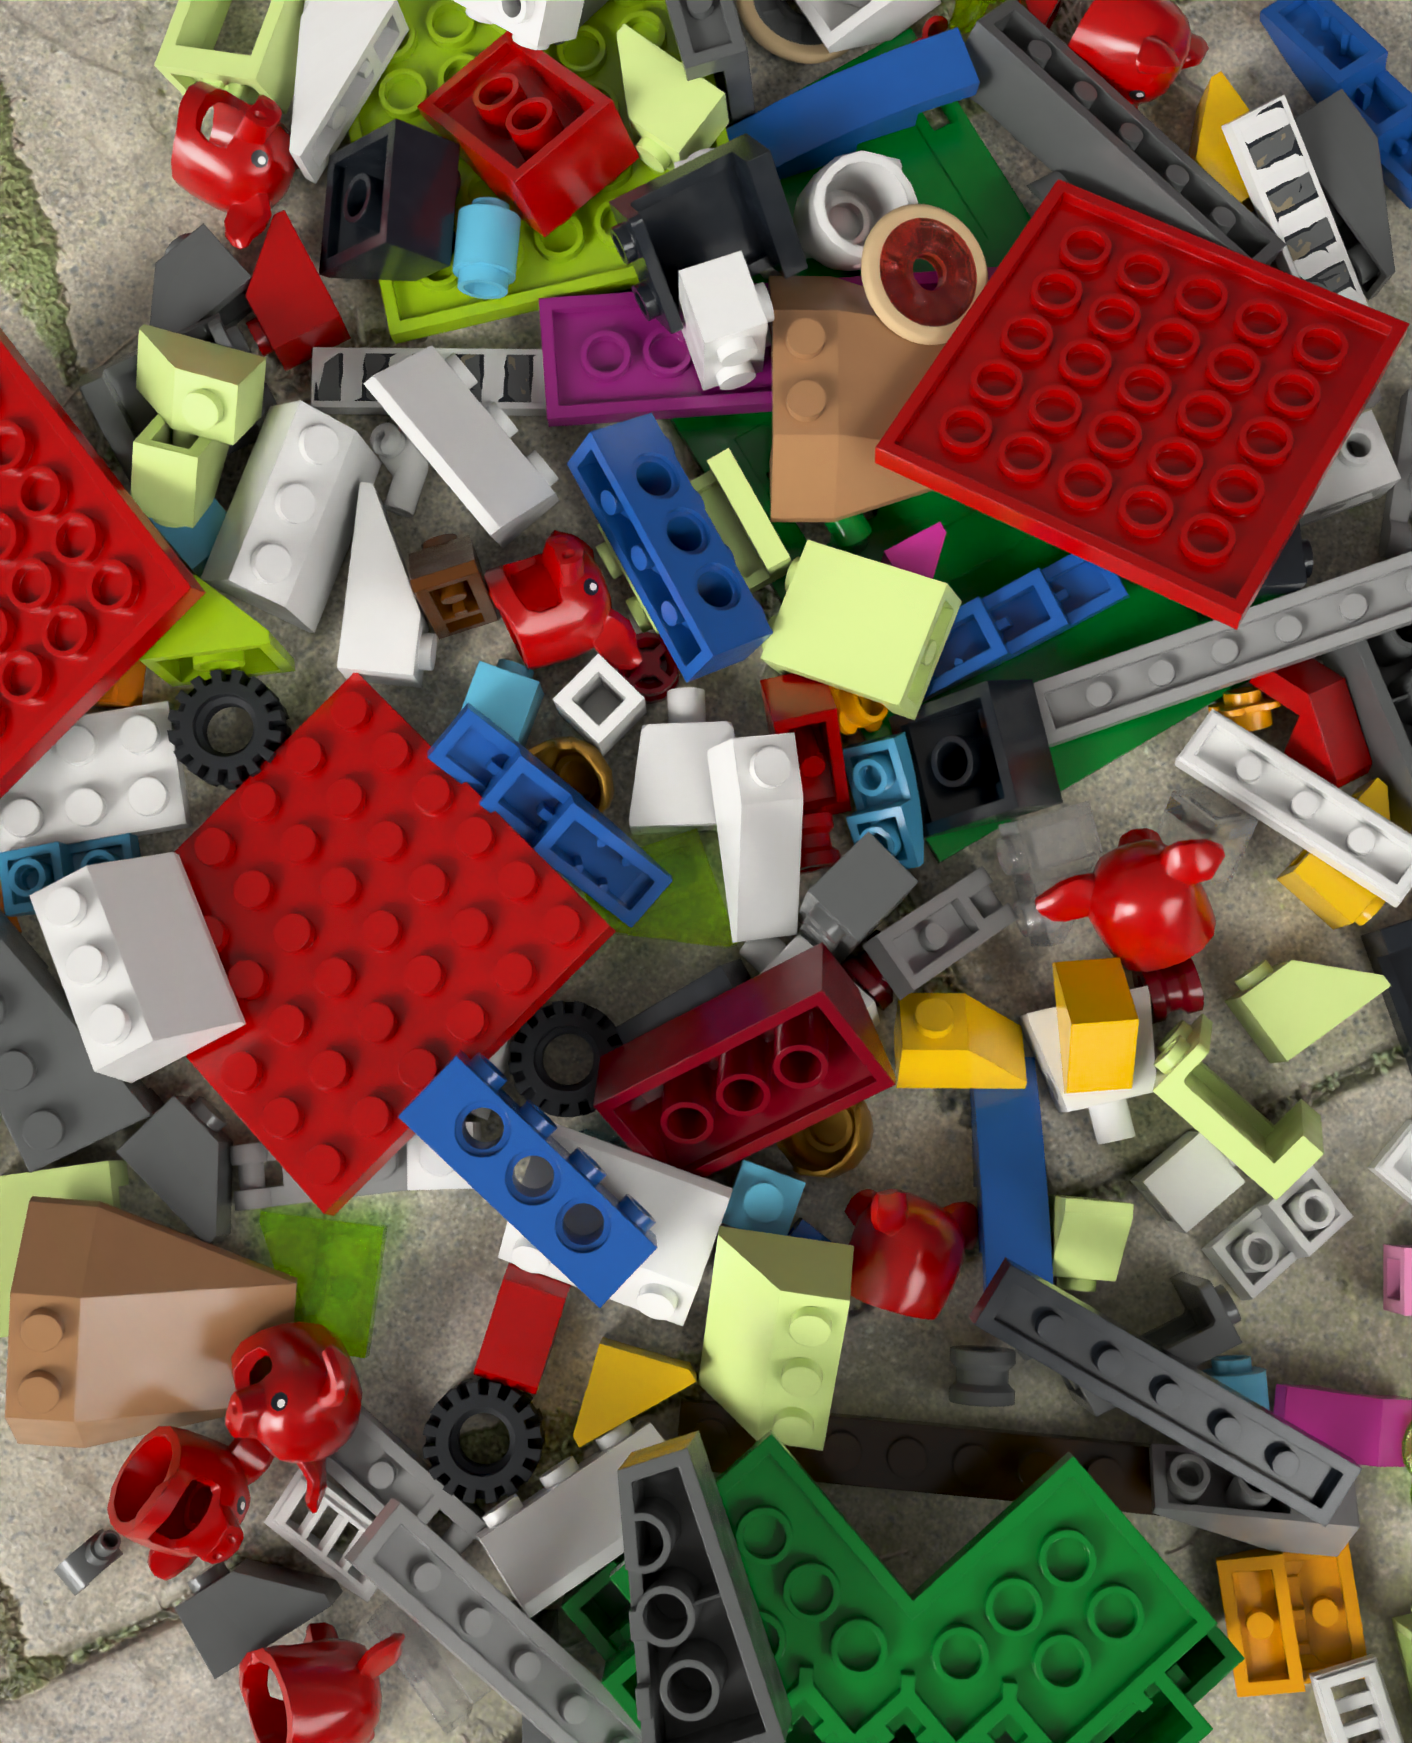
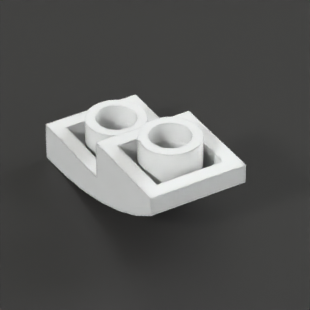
M1312 1165L1277 1200L1270 1194L1266 1195L1214 1237L1201 1250L1242 1301L1251 1300L1297 1259L1310 1257L1354 1216Z

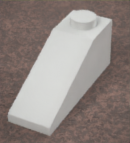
M305 0L303 14L300 18L289 152L305 179L315 184L328 165L329 155L336 152L409 31L397 0Z
M360 482L337 668L346 679L353 673H359L368 683L422 688L424 670L433 671L437 636L436 633H428L429 626L421 605L413 592L409 572L383 502L373 483Z
M795 732L729 739L708 749L707 757L732 943L797 935L803 791Z

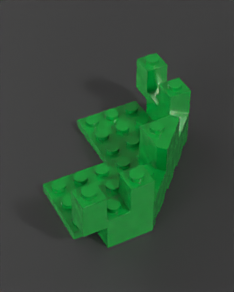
M772 1430L767 1432L715 1479L793 1712L785 1743H1199L1213 1728L1194 1705L1245 1659L1218 1628L1216 1620L1070 1452L1066 1453L911 1594ZM623 1553L565 1593L561 1608L606 1661L602 1677L603 1686L641 1730V1722L637 1718L635 1694L637 1686L634 1642H631L629 1610L631 1609L628 1570H625Z

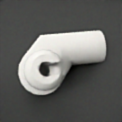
M389 422L382 423L372 431L370 446L373 452L379 455V458L393 477L384 508L400 516L413 517L428 473L429 463L399 426Z

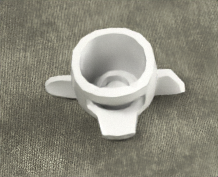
M861 150L835 157L813 175L797 198L793 215V222L805 259L813 258L825 267L833 270H861L864 244L874 225L885 214L898 207L918 204L912 184L901 170L900 159ZM911 219L901 223L889 234L880 255V275L896 274L907 261L909 253L905 246L910 241L918 225V219ZM772 267L760 273L764 279H768L769 276L780 275Z

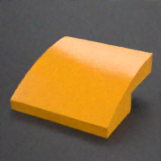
M1349 1542L1338 1557L1270 1551L1258 1548L1215 1558L1227 1636L1245 1658L1233 1669L1237 1697L1306 1692L1304 1684L1311 1683L1309 1673L1367 1655Z

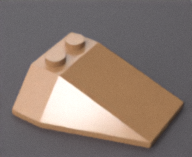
M769 276L768 293L775 318L774 321L768 323L771 335L772 363L770 522H836L933 491L926 486L876 464L875 447L946 343L938 345L918 344L894 333L876 315L867 299L864 287L832 276H791L787 279L783 276ZM887 294L891 303L901 314L920 325L930 327L945 326L960 318Z
M32 1196L27 1209L10 1292L5 1419L17 1443L88 1448L146 1435L158 1426L182 1427L225 1417L230 1397L237 1391L232 1376L231 1356L241 1341L255 1333L279 1324L295 1322L298 1278L101 1201ZM266 1355L256 1362L250 1373V1383L252 1385L260 1382L271 1372L272 1362L270 1357Z

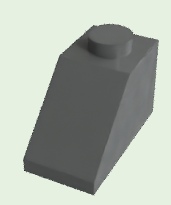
M204 223L192 233H185L174 239L167 247L164 256L155 263L150 326L176 333L219 313L226 329L237 325L253 311L245 296L252 278L251 275Z
M174 1095L116 1152L201 1241L209 1244L221 1243L231 1233L233 1166H231L229 1146H233V1141L222 1130L227 1121L202 1096H199L194 1101L190 1096Z
M246 1558L229 1570L223 1561L211 1565L187 1582L192 1593L174 1609L212 1676L216 1679L239 1665L246 1653L269 1646L331 1607L343 1591L335 1579Z

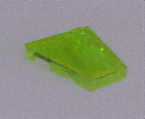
M697 828L641 847L672 876L673 881L632 928L584 892L588 904L616 931L614 934L726 949L735 947L738 944L737 942L732 943L730 921Z
M267 1210L260 1211L259 1222L274 1269L298 1278L295 1322L322 1324L338 1335L349 1356L359 1358L370 1356L388 1226Z

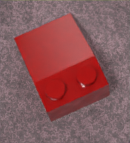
M506 31L422 101L417 108L421 115L443 138L460 144L459 156L501 200L509 204L510 210L518 214L524 222L543 237H546L558 226L568 221L573 213L605 186L614 182L624 170L640 157L612 99L542 50H533L517 44L512 39L513 33Z

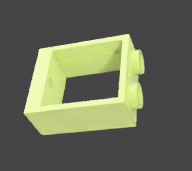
M179 0L154 66L183 96L188 86L198 81H203L226 90L250 105L256 102L258 96L265 95L277 103L282 114H287L295 89L300 18L303 14L305 0H271L251 56L214 50L232 0Z

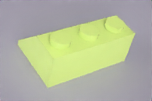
M719 1226L698 1384L756 1441L772 1430L783 1445L823 1451L850 1305L853 1245Z

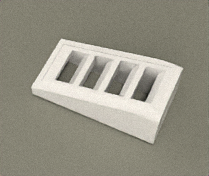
M299 1468L264 1523L341 1585L368 1603L378 1587L344 1557L376 1516L362 1503L327 1480L325 1495L318 1511L314 1514L309 1511L301 1525H298L290 1519V1516L307 1490V1480ZM328 1506H330L338 1515L321 1540L311 1532ZM350 1522L359 1531L345 1553L341 1554L333 1546Z
M1369 1654L1309 1673L1327 1743H1349V1738L1377 1729L1380 1739L1367 1743H1404L1375 1655ZM1365 1678L1367 1690L1334 1700L1332 1687ZM1372 1705L1373 1715L1342 1724L1339 1714Z

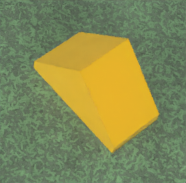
M1120 957L1053 962L1064 1094L1132 1089L1139 1018Z
M602 1337L573 1433L578 1447H582L695 1383L696 1372L691 1363Z

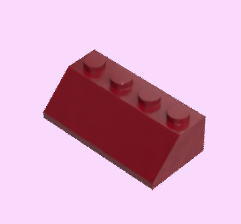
M821 942L601 1056L593 1107L633 1152L704 1178L896 1085V1076L858 987L825 944Z

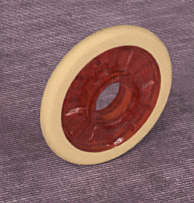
M910 204L888 212L874 225L862 251L861 276L871 307L880 320L894 333L918 344L938 345L947 343L988 282L986 261L974 235L957 217L932 205ZM916 259L927 260L933 265L938 277L935 290H926L915 280L913 263Z

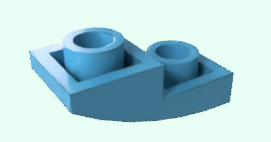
M905 732L850 744L843 748L845 771L857 811L846 817L854 845L869 831L906 869L919 867L924 864V839L920 799Z
M126 833L74 844L53 842L1 852L0 880L5 916L15 917L36 914L29 895L86 865L141 857L138 836Z

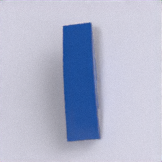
M1277 0L1261 10L1260 22L1293 73L1316 104L1340 89L1344 90L1378 138L1384 184L1409 209H1412V93L1385 69L1388 51L1332 0Z
M956 27L896 48L835 73L776 101L727 128L726 131L729 141L747 133L769 149L779 179L781 180L825 166L837 156L856 152L857 144L915 126L918 113L976 95L980 81L960 30Z
M1070 554L1042 570L1038 567L984 598L978 596L960 606L922 703L1034 648L1129 598L1130 596L1119 575Z
M469 702L427 751L428 759L459 783L467 782L482 797L479 801L480 806L490 813L496 811L520 836L530 843V846L552 868L632 928L673 881L672 876L620 828Z
M1025 1057L1027 1077L1025 1089L970 1088L973 1187H977L979 1253H982L983 1291L989 1285L1005 1257L1053 1284L1047 1175L1035 1057Z

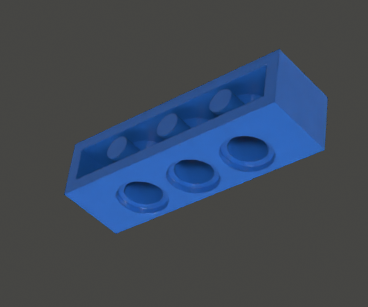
M645 414L590 431L566 464L685 682L688 683L745 660L773 634V631L766 620L761 604L753 597L738 570L732 551L722 541L705 510L702 497L691 485L675 456V450L671 441L663 434L653 414Z
M460 1050L403 1109L398 1117L592 1302L601 1308L658 1248L656 1235L650 1230L656 1223L655 1219L629 1194H626L619 1201L600 1182L607 1176L606 1172L584 1150L577 1147L570 1154L551 1136L557 1129V1126L537 1105L527 1100L520 1107L502 1089V1086L508 1079L490 1060L479 1052L470 1059ZM489 1108L501 1117L504 1132L493 1141H478L467 1131L466 1116L475 1109ZM527 1156H539L550 1163L554 1176L544 1187L528 1188L517 1179L515 1175L516 1164ZM586 1203L595 1206L604 1218L599 1229L588 1235H579L572 1232L566 1226L564 1216L574 1205Z

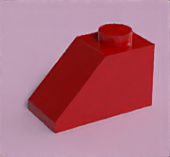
M282 210L274 214L245 295L256 315V318L246 322V325L262 355L265 357L275 352L285 371H288L311 359L313 347H335L351 339L286 211Z
M794 673L760 680L769 735L795 732L803 791V815L829 812L834 815L851 811L837 707L829 686Z

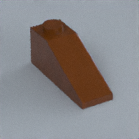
M456 534L435 536L426 540L421 545L422 550L409 554V576L413 592L439 639L498 621L470 535L460 538Z

